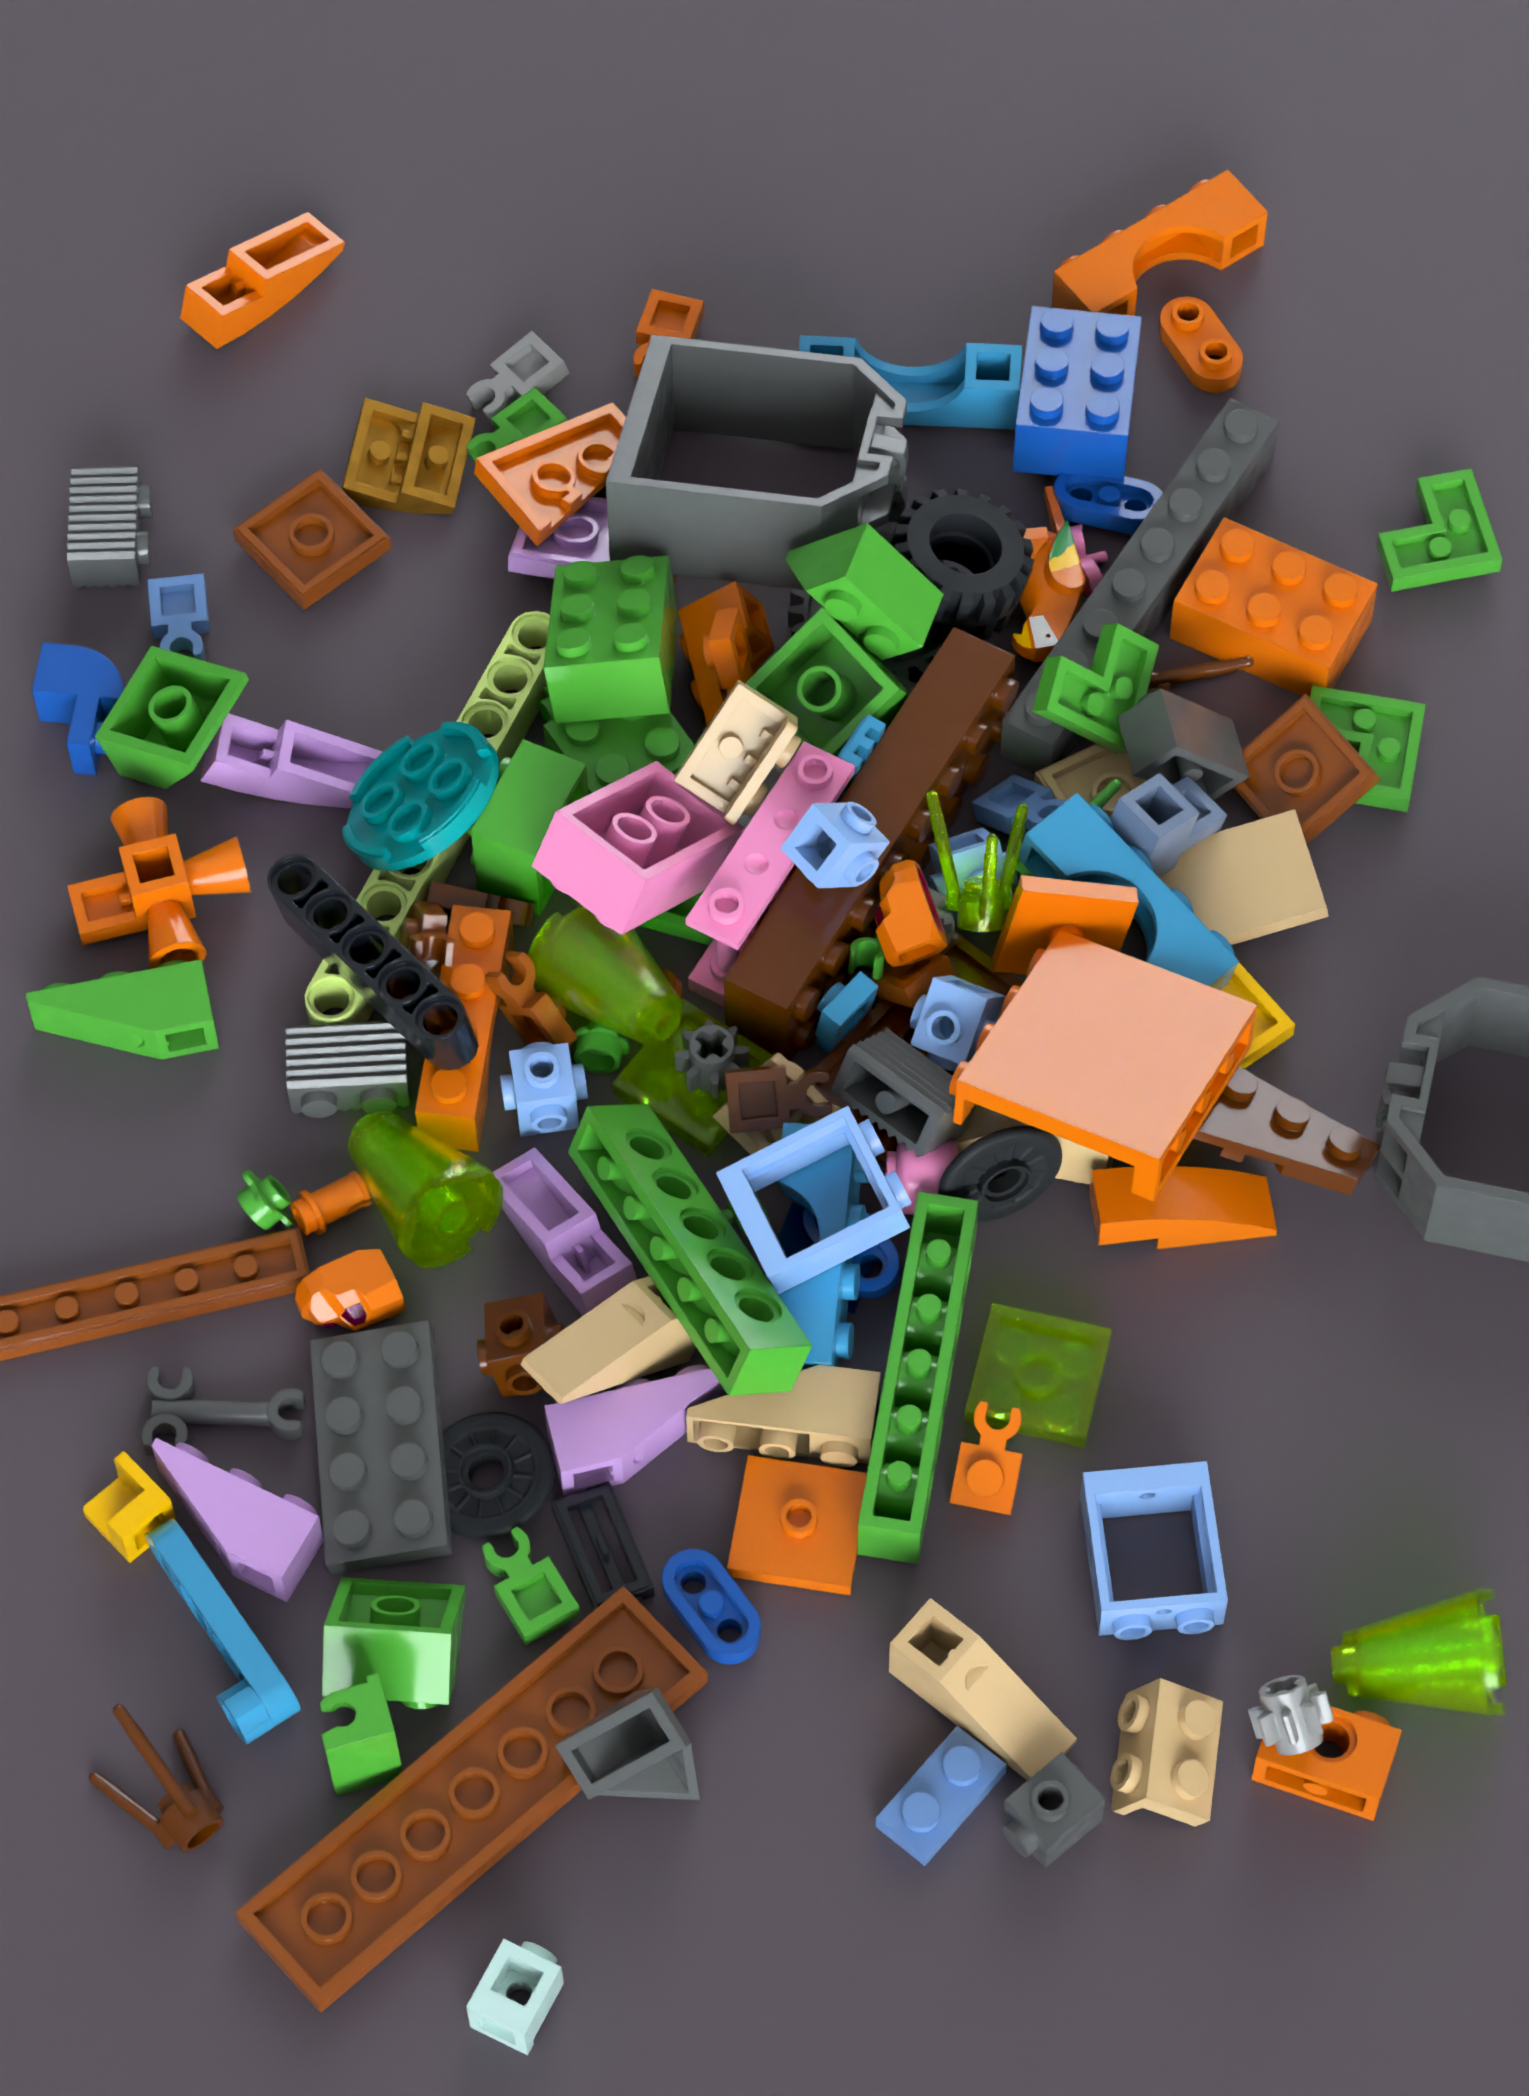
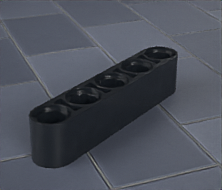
M292 854L276 861L270 868L267 882L286 923L431 1064L439 1069L454 1070L470 1063L476 1056L479 1047L478 1037L460 999L313 859L306 855ZM409 994H414L409 998L403 999ZM447 1029H452L446 1034L439 1035L441 1032Z

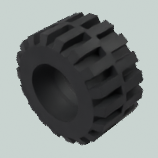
M945 489L933 491L930 499L924 495L913 500L911 508L906 507L901 513L889 542L944 594L928 632L934 635L932 640L934 642L943 644L954 627L983 641L990 639L993 631L1000 633L1007 626L1009 619L1012 618L1033 569L1034 560L1030 558L1033 546L1030 539L1023 538L1026 529L1021 521H1012L1009 518L1011 511L1003 504L997 508L990 503V497L981 493L976 498L969 496L968 490L956 489L954 495H948ZM939 560H948L961 564L973 574L956 572Z

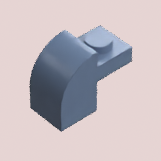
M1159 773L1120 797L1110 820L1113 830L1129 847L1135 846L1139 848L1150 860L1153 872L1160 876L1175 868L1182 853L1220 830L1227 814L1189 776L1172 785Z

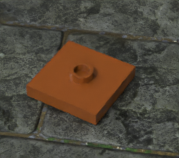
M321 468L233 528L234 540L303 610L392 549L390 537Z
M1305 693L1242 749L1250 777L1236 785L1234 789L1260 819L1295 809L1306 844H1308L1382 779Z

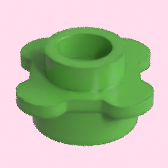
M246 1169L242 1173V1177L247 1185L236 1196L247 1215L265 1230H269L280 1220L287 1227L295 1224L293 1216L286 1209L292 1202V1199L284 1186L271 1175H267L261 1180L251 1170Z

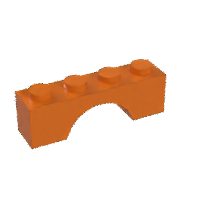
M1229 170L1210 180H1201L1180 198L1168 205L1156 206L1145 218L1125 230H1116L1110 233L1101 244L1080 256L1073 255L1063 261L1058 269L1054 270L1052 305L1060 309L1135 316L1138 289L1136 281L1143 273L1160 263L1183 259L1199 261L1223 270L1264 245L1268 211Z
M736 581L677 610L683 633L679 635V643L685 657L692 665L695 680L691 681V690L696 702L704 712L707 726L727 697V689H721L716 668L710 669L707 666L703 652V638L705 634L710 633L716 610L739 607L753 654L750 665L754 674L775 650L763 603Z
M453 905L447 936L456 940L453 966H444L442 963L439 980L464 1005L477 1034L479 1047L476 1056L470 1063L459 1069H439L425 1058L415 1115L420 1145L479 1152L488 1102L492 1037L498 1005L501 997L488 987L485 975L489 971L503 972L509 981L512 965L507 961L505 955L508 951H514L515 942L511 911ZM447 1029L441 1032L439 1035L446 1034L452 1029Z

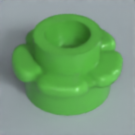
M593 1021L574 1031L577 1036L573 1044V1049L575 1050L574 1061L576 1064L583 1063L584 1070L597 1074L612 1073L620 1067L622 1055L629 1053L630 1045L628 1040L620 1036V1030L609 1022Z

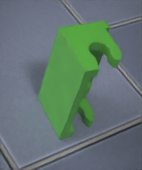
M379 1673L366 1676L367 1683L330 1693L320 1703L322 1712H334L340 1707H348L356 1714L351 1724L343 1727L336 1726L321 1734L336 1797L390 1782L403 1772L396 1734Z

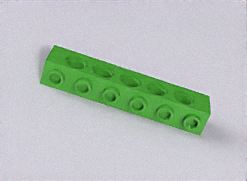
M649 1104L587 1106L568 1153L728 1396L791 1392L812 1348V1344Z
M918 1192L858 1521L857 1555L919 1564L977 1234L979 1203L977 1200Z

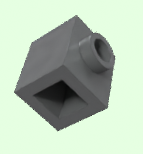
M1061 1752L1004 1800L1002 1822L1005 1826L1002 1828L1003 1833L1019 1854L1026 1858L1032 1854L1046 1868L1102 1821L1105 1797Z

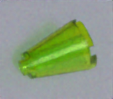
M576 900L573 902L578 908L564 917L556 912L545 922L533 939L528 953L536 969L534 981L536 992H545L557 1000L564 1009L644 1045L656 1044L675 1033L683 1012L682 1001L634 929L620 935L614 929L601 924L592 912Z
M378 1111L368 1114L354 1125L348 1141V1152L398 1249L417 1266L424 1269L443 1267L462 1258L472 1250L466 1242L479 1229L487 1235L495 1225L503 1206V1187L488 1167L390 1111Z
M1493 1587L1478 1588L1343 1632L1342 1645L1331 1647L1332 1671L1335 1684H1346L1349 1696L1489 1716L1506 1715L1507 1701H1494V1689L1507 1686L1499 1614L1486 1615L1484 1604L1485 1600H1496Z

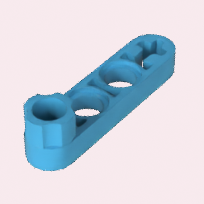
M171 1518L146 1533V1541L156 1560L239 1680L237 1684L217 1695L220 1707L239 1738L247 1745L300 1712L299 1702L284 1676L179 1524Z

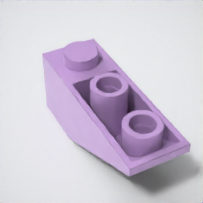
M693 1365L680 1370L672 1377L655 1381L638 1378L620 1384L615 1390L587 1395L563 1404H559L556 1401L554 1404L545 1405L547 1433L563 1497L607 1481L610 1482L611 1486L625 1483L687 1433V1408L728 1395L710 1367L707 1365Z
M156 1438L152 1444V1449L160 1474L232 1576L288 1602L324 1542L320 1519L316 1510L309 1503L294 1495L286 1494L281 1498L264 1490L262 1484L245 1471L232 1468L229 1472H226L210 1464L208 1458L202 1452L188 1444L177 1443L174 1447Z

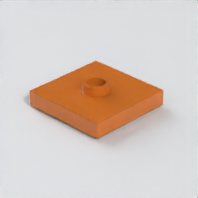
M1021 875L992 956L994 972L1027 975L1029 964L1035 952L1039 948L1046 950L1059 930L1120 952L1139 903L1137 888Z
M748 1455L727 1565L729 1575L732 1578L851 1596L858 1556V1521L867 1473Z

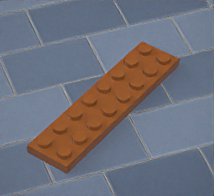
M624 1586L621 1587L235 1912L237 1921L313 2006L322 2013L582 1790L555 1747L560 1740L636 1691L658 1687L672 1712H674L708 1683V1672Z

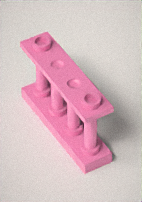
M803 741L686 918L687 926L714 938L689 975L688 990L725 1007L724 977L797 867L780 849L813 803L836 802L855 773V765Z

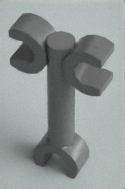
M151 1367L147 1374V1385L153 1401L152 1418L145 1423L141 1433L146 1455H154L152 1449L153 1442L159 1436L167 1433L176 1436V1444L185 1443L190 1445L186 1424L271 1426L273 1433L283 1440L295 1441L303 1438L304 1431L301 1421H288L281 1418V1415L288 1409L299 1410L306 1408L304 1392L298 1389L287 1388L281 1390L271 1398L270 1402L192 1400L196 1384L191 1368L183 1367L182 1381L174 1389L161 1387L162 1377L159 1367Z

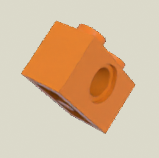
M1331 1706L1334 1721L1321 1724L1324 1732L1322 1733L1323 1741H1332L1339 1745L1344 1752L1340 1757H1323L1314 1748L1300 1754L1281 1755L1277 1752L1275 1744L1266 1747L1262 1738L1251 1780L1374 1821L1402 1730L1390 1726L1387 1719L1376 1713L1356 1711L1353 1714Z

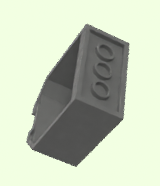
M651 335L606 479L610 561L625 560L636 555L648 557L669 555L673 575L805 590L785 561L788 551L866 523L875 529L888 522H898L901 513L908 506L907 477H905L909 454L908 441L894 428H903L907 412V400L862 358ZM674 430L850 449L859 454L853 482L819 498L659 480ZM878 532L888 543L890 542L893 533Z
M1477 976L1407 1016L1398 1063H1388L1376 1117V1127L1384 1129L1375 1177L1424 1241L1529 1262V1193L1444 1176L1420 1144L1435 1064L1467 1046L1529 1058V987Z

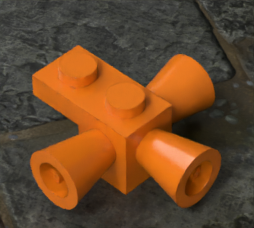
M140 797L126 801L119 805L110 817L111 823L124 845L118 847L124 872L67 885L82 946L148 930L150 969L158 968L161 964L172 960L189 962L202 959L203 962L207 951L190 919L196 918L192 895L251 893L238 838L235 836L183 861L176 833L168 835L166 803L155 797Z

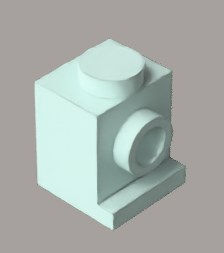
M503 1938L466 2006L470 2027L528 2055L534 2045L533 2040L564 1984L562 1967L556 1964L557 1958L551 1952L535 1943L525 1941L520 1947ZM518 1989L527 1990L531 1994L530 1999L525 2005H521L508 1997L513 1991Z

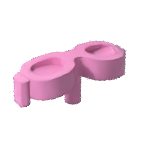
M1079 524L1071 526L1070 530L1085 577L1083 593L1090 596L1103 578L1097 564L1107 562L1108 556L1105 550L1086 555L1085 541L1082 533L1083 525Z

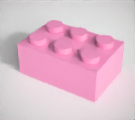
M655 761L557 810L532 867L548 878L557 890L570 895L592 912L601 924L623 935L704 891L744 832L745 827L738 822L732 825L724 820L722 811L674 781L675 774Z

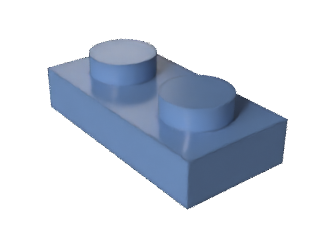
M956 1726L876 1817L875 1827L926 1866L1006 1774L1007 1764L959 1726Z

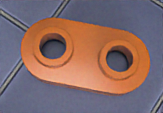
M1189 296L1178 297L1169 301L1163 307L1160 314L1159 336L1188 379L1200 390L1210 393H1220L1233 388L1241 377L1243 354L1212 308L1203 300ZM1218 355L1222 359L1214 360L1209 358V356Z

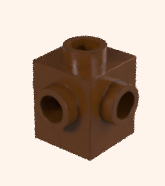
M544 1292L485 1303V1339L477 1341V1355L483 1375L493 1376L503 1398L515 1395H531L544 1390L521 1366L525 1356L565 1329L562 1323H557Z

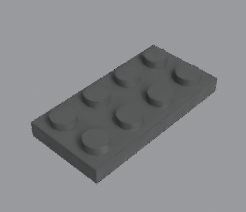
M424 1320L310 1340L325 1566L333 1575L452 1555L435 1330L431 1322Z

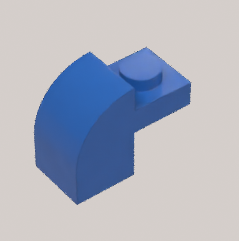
M43 642L32 687L39 721L71 724L67 738V747L74 774L96 776L101 754L106 753L95 735L124 690L120 673L115 665L98 651L83 646Z

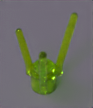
M933 790L928 791L926 799L946 885V909L958 911L957 926L961 929L978 932L1001 930L1005 922V910L1009 909L1011 905V888L1025 831L1028 806L1022 803L1016 809L1000 880L996 878L998 837L992 833L986 838L983 876L965 878L964 888H960L938 794Z

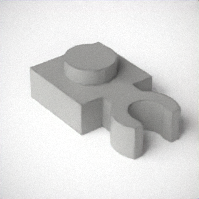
M531 331L490 364L495 375L493 379H484L476 382L468 389L466 395L475 410L480 408L485 402L493 400L483 409V412L488 422L494 426L491 418L535 387L544 395L570 373L564 360Z

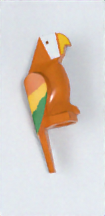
M1045 486L1044 499L1052 532L1047 531V527L1026 528L1023 538L1030 539L1032 542L1033 552L1030 558L1034 560L1028 582L1019 600L1027 620L1023 625L1022 633H1013L1011 640L1014 650L1020 656L1033 662H1044L1080 611L1085 584L1084 573L1068 520L1066 522L1064 520L1059 503L1054 495L1053 486Z

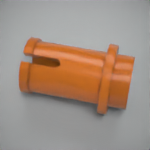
M353 1170L346 1176L312 1193L305 1189L300 1191L298 1199L290 1203V1209L297 1226L304 1235L312 1232L322 1235L326 1232V1225L363 1207L366 1208L372 1203L363 1179L357 1171Z

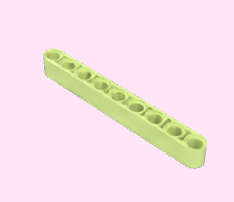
M525 612L511 623L456 721L474 726L483 735H495L486 739L494 747L498 755L499 765L505 757H513L540 710L538 702L544 699L543 687L547 683L543 667L550 615L545 612ZM536 646L543 647V648H541V649H536V650L529 649V648H531V647H536ZM509 690H517V691H519V692H517V693H512V694L504 693V692L509 691ZM466 831L444 851L413 867L396 871L373 869L356 901L375 919L388 914L396 916L388 921H377L401 943L402 922L404 918H412L413 901L427 902L431 880L445 882L470 835ZM408 869L422 870L416 874H402V872ZM324 959L322 960L304 996L309 1025L367 1022L375 1008ZM330 1008L344 1009L343 1012L337 1015L323 1014L324 1011Z

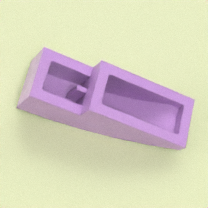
M228 713L206 749L200 781L236 792L273 800L315 806L352 808L353 802L349 795L354 785L369 765L383 751L289 720H285L278 730Z
M535 1147L484 1177L488 1188L525 1243L582 1316L630 1282L637 1280L632 1262L601 1230L596 1213Z

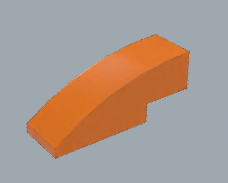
M309 212L304 213L230 248L225 267L187 284L180 319L218 349L242 336L296 297L343 251L345 242Z
M1135 1166L1091 1170L1089 1195L1098 1246L1155 1239L1157 1249L1276 1236L1277 1227L1268 1181L1265 1176L1207 1167L1176 1166L1155 1200L1151 1201L1131 1193Z

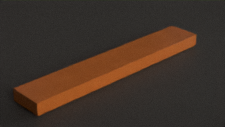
M291 1228L1 1295L0 1361L296 1293L297 1285L310 1274L300 1228Z

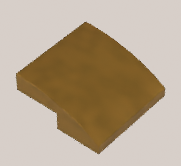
M365 397L360 410L341 489L359 505L415 514H452L455 509L468 454L466 446L471 440L476 418L425 402L422 403L419 413H415Z

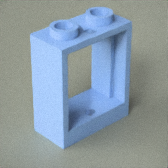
M849 1106L716 1172L777 1294L910 1228L901 1209L912 1203L896 1171L885 1176L883 1175L875 1157L885 1152L870 1120L867 1119L857 1124ZM851 1144L883 1210L787 1258L755 1192Z
M1207 1461L1083 1472L1080 1503L1098 1635L1114 1634L1116 1638L1121 1640H1135L1146 1637L1156 1630L1177 1629L1183 1634H1199L1211 1630L1215 1625L1224 1624L1228 1597ZM1191 1511L1203 1593L1114 1602L1102 1519Z

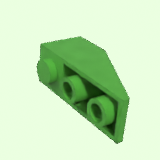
M202 959L189 962L172 960L161 964L158 968L132 973L115 971L107 973L96 980L75 984L53 983L39 991L26 993L35 1030L160 1060L219 1049Z

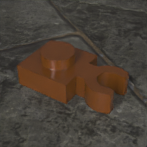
M432 880L427 897V902H437L440 907H443L442 910L447 915V920L449 921L453 905L508 910L511 911L513 924L531 927L536 904Z
M784 1064L724 1070L730 1133L783 1128V1123H791L790 1110L800 1109L811 1117H824L833 1112L831 1102L813 1103L807 1098V1090L812 1084L830 1081L829 1073L826 1070L817 1068L807 1070L796 1081H787Z

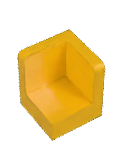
M122 1451L113 1459L118 1478L84 1505L83 1511L85 1517L131 1563L149 1548L145 1538L146 1533L171 1518L176 1522L177 1520L171 1499L126 1452Z

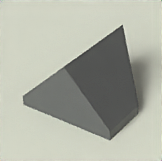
M658 1687L631 1693L555 1745L588 1800L595 1796L701 1801L692 1743Z

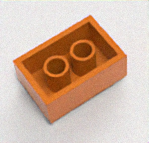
M1224 517L1174 599L1170 639L1218 660L1250 656L1254 659V665L1240 670L1297 695L1303 696L1306 693L1310 698L1312 685L1333 689L1372 622L1378 584Z

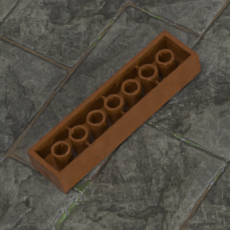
M954 627L839 802H855L866 808L877 821L875 827L890 841L877 859L879 866L876 872L865 883L857 887L817 888L796 867L724 977L725 1029L728 1030L733 1026L738 1028L739 1044L749 1047V1049L769 1059L776 1053H780L788 1061H792L799 1049L805 1052L810 1048L816 1038L815 1033L821 1012L817 1010L819 1002L837 982H841L845 986L849 983L850 976L847 973L852 942L863 937L873 938L878 926L874 917L881 901L879 882L893 864L904 860L916 861L921 871L924 870L931 858L928 844L934 843L933 839L941 827L948 830L953 825L962 806V798L960 797L968 785L976 787L979 784L989 764V752L996 742L1001 744L1002 720L1012 707L1019 688V682L1014 680L1015 655Z

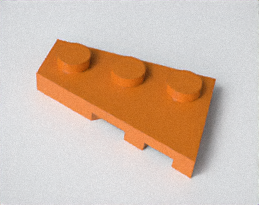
M613 402L477 457L474 474L534 544L539 546L606 485V479L626 416Z

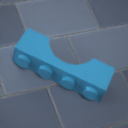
M800 335L799 351L862 358L907 400V412L903 425L1015 430L1020 396L1022 345L966 343L954 357L939 364L923 367H905L889 364L871 356L861 347L856 338Z
M1076 793L1025 834L1017 858L1035 877L1137 888L1139 903L1133 917L1139 924L1145 938L1147 963L1218 990H1222L1228 985L1239 963L1228 940L1215 930L1210 931L1194 915L1193 907L1183 893L1175 888H1168L1153 872V866L1148 857L1135 846L1129 847L1113 830L1111 820L1100 807L1094 804L1089 805Z
M783 1123L782 1139L810 1124ZM851 1144L778 1180L787 1199L803 1206L817 1218L819 1242L866 1218L865 1205H858L860 1183H869V1180ZM853 1257L778 1294L812 1344V1348L801 1370L817 1365L842 1367L843 1359L851 1360L854 1350L853 1323H846L848 1301L857 1300L860 1290L859 1264L852 1263Z

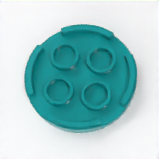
M455 721L443 722L440 730L433 731L415 740L406 735L395 742L369 765L349 795L353 805L349 813L347 825L342 827L343 839L348 848L363 864L380 871H396L413 867L444 851L473 825L487 806L494 792L499 774V760L494 747L477 728L467 723Z

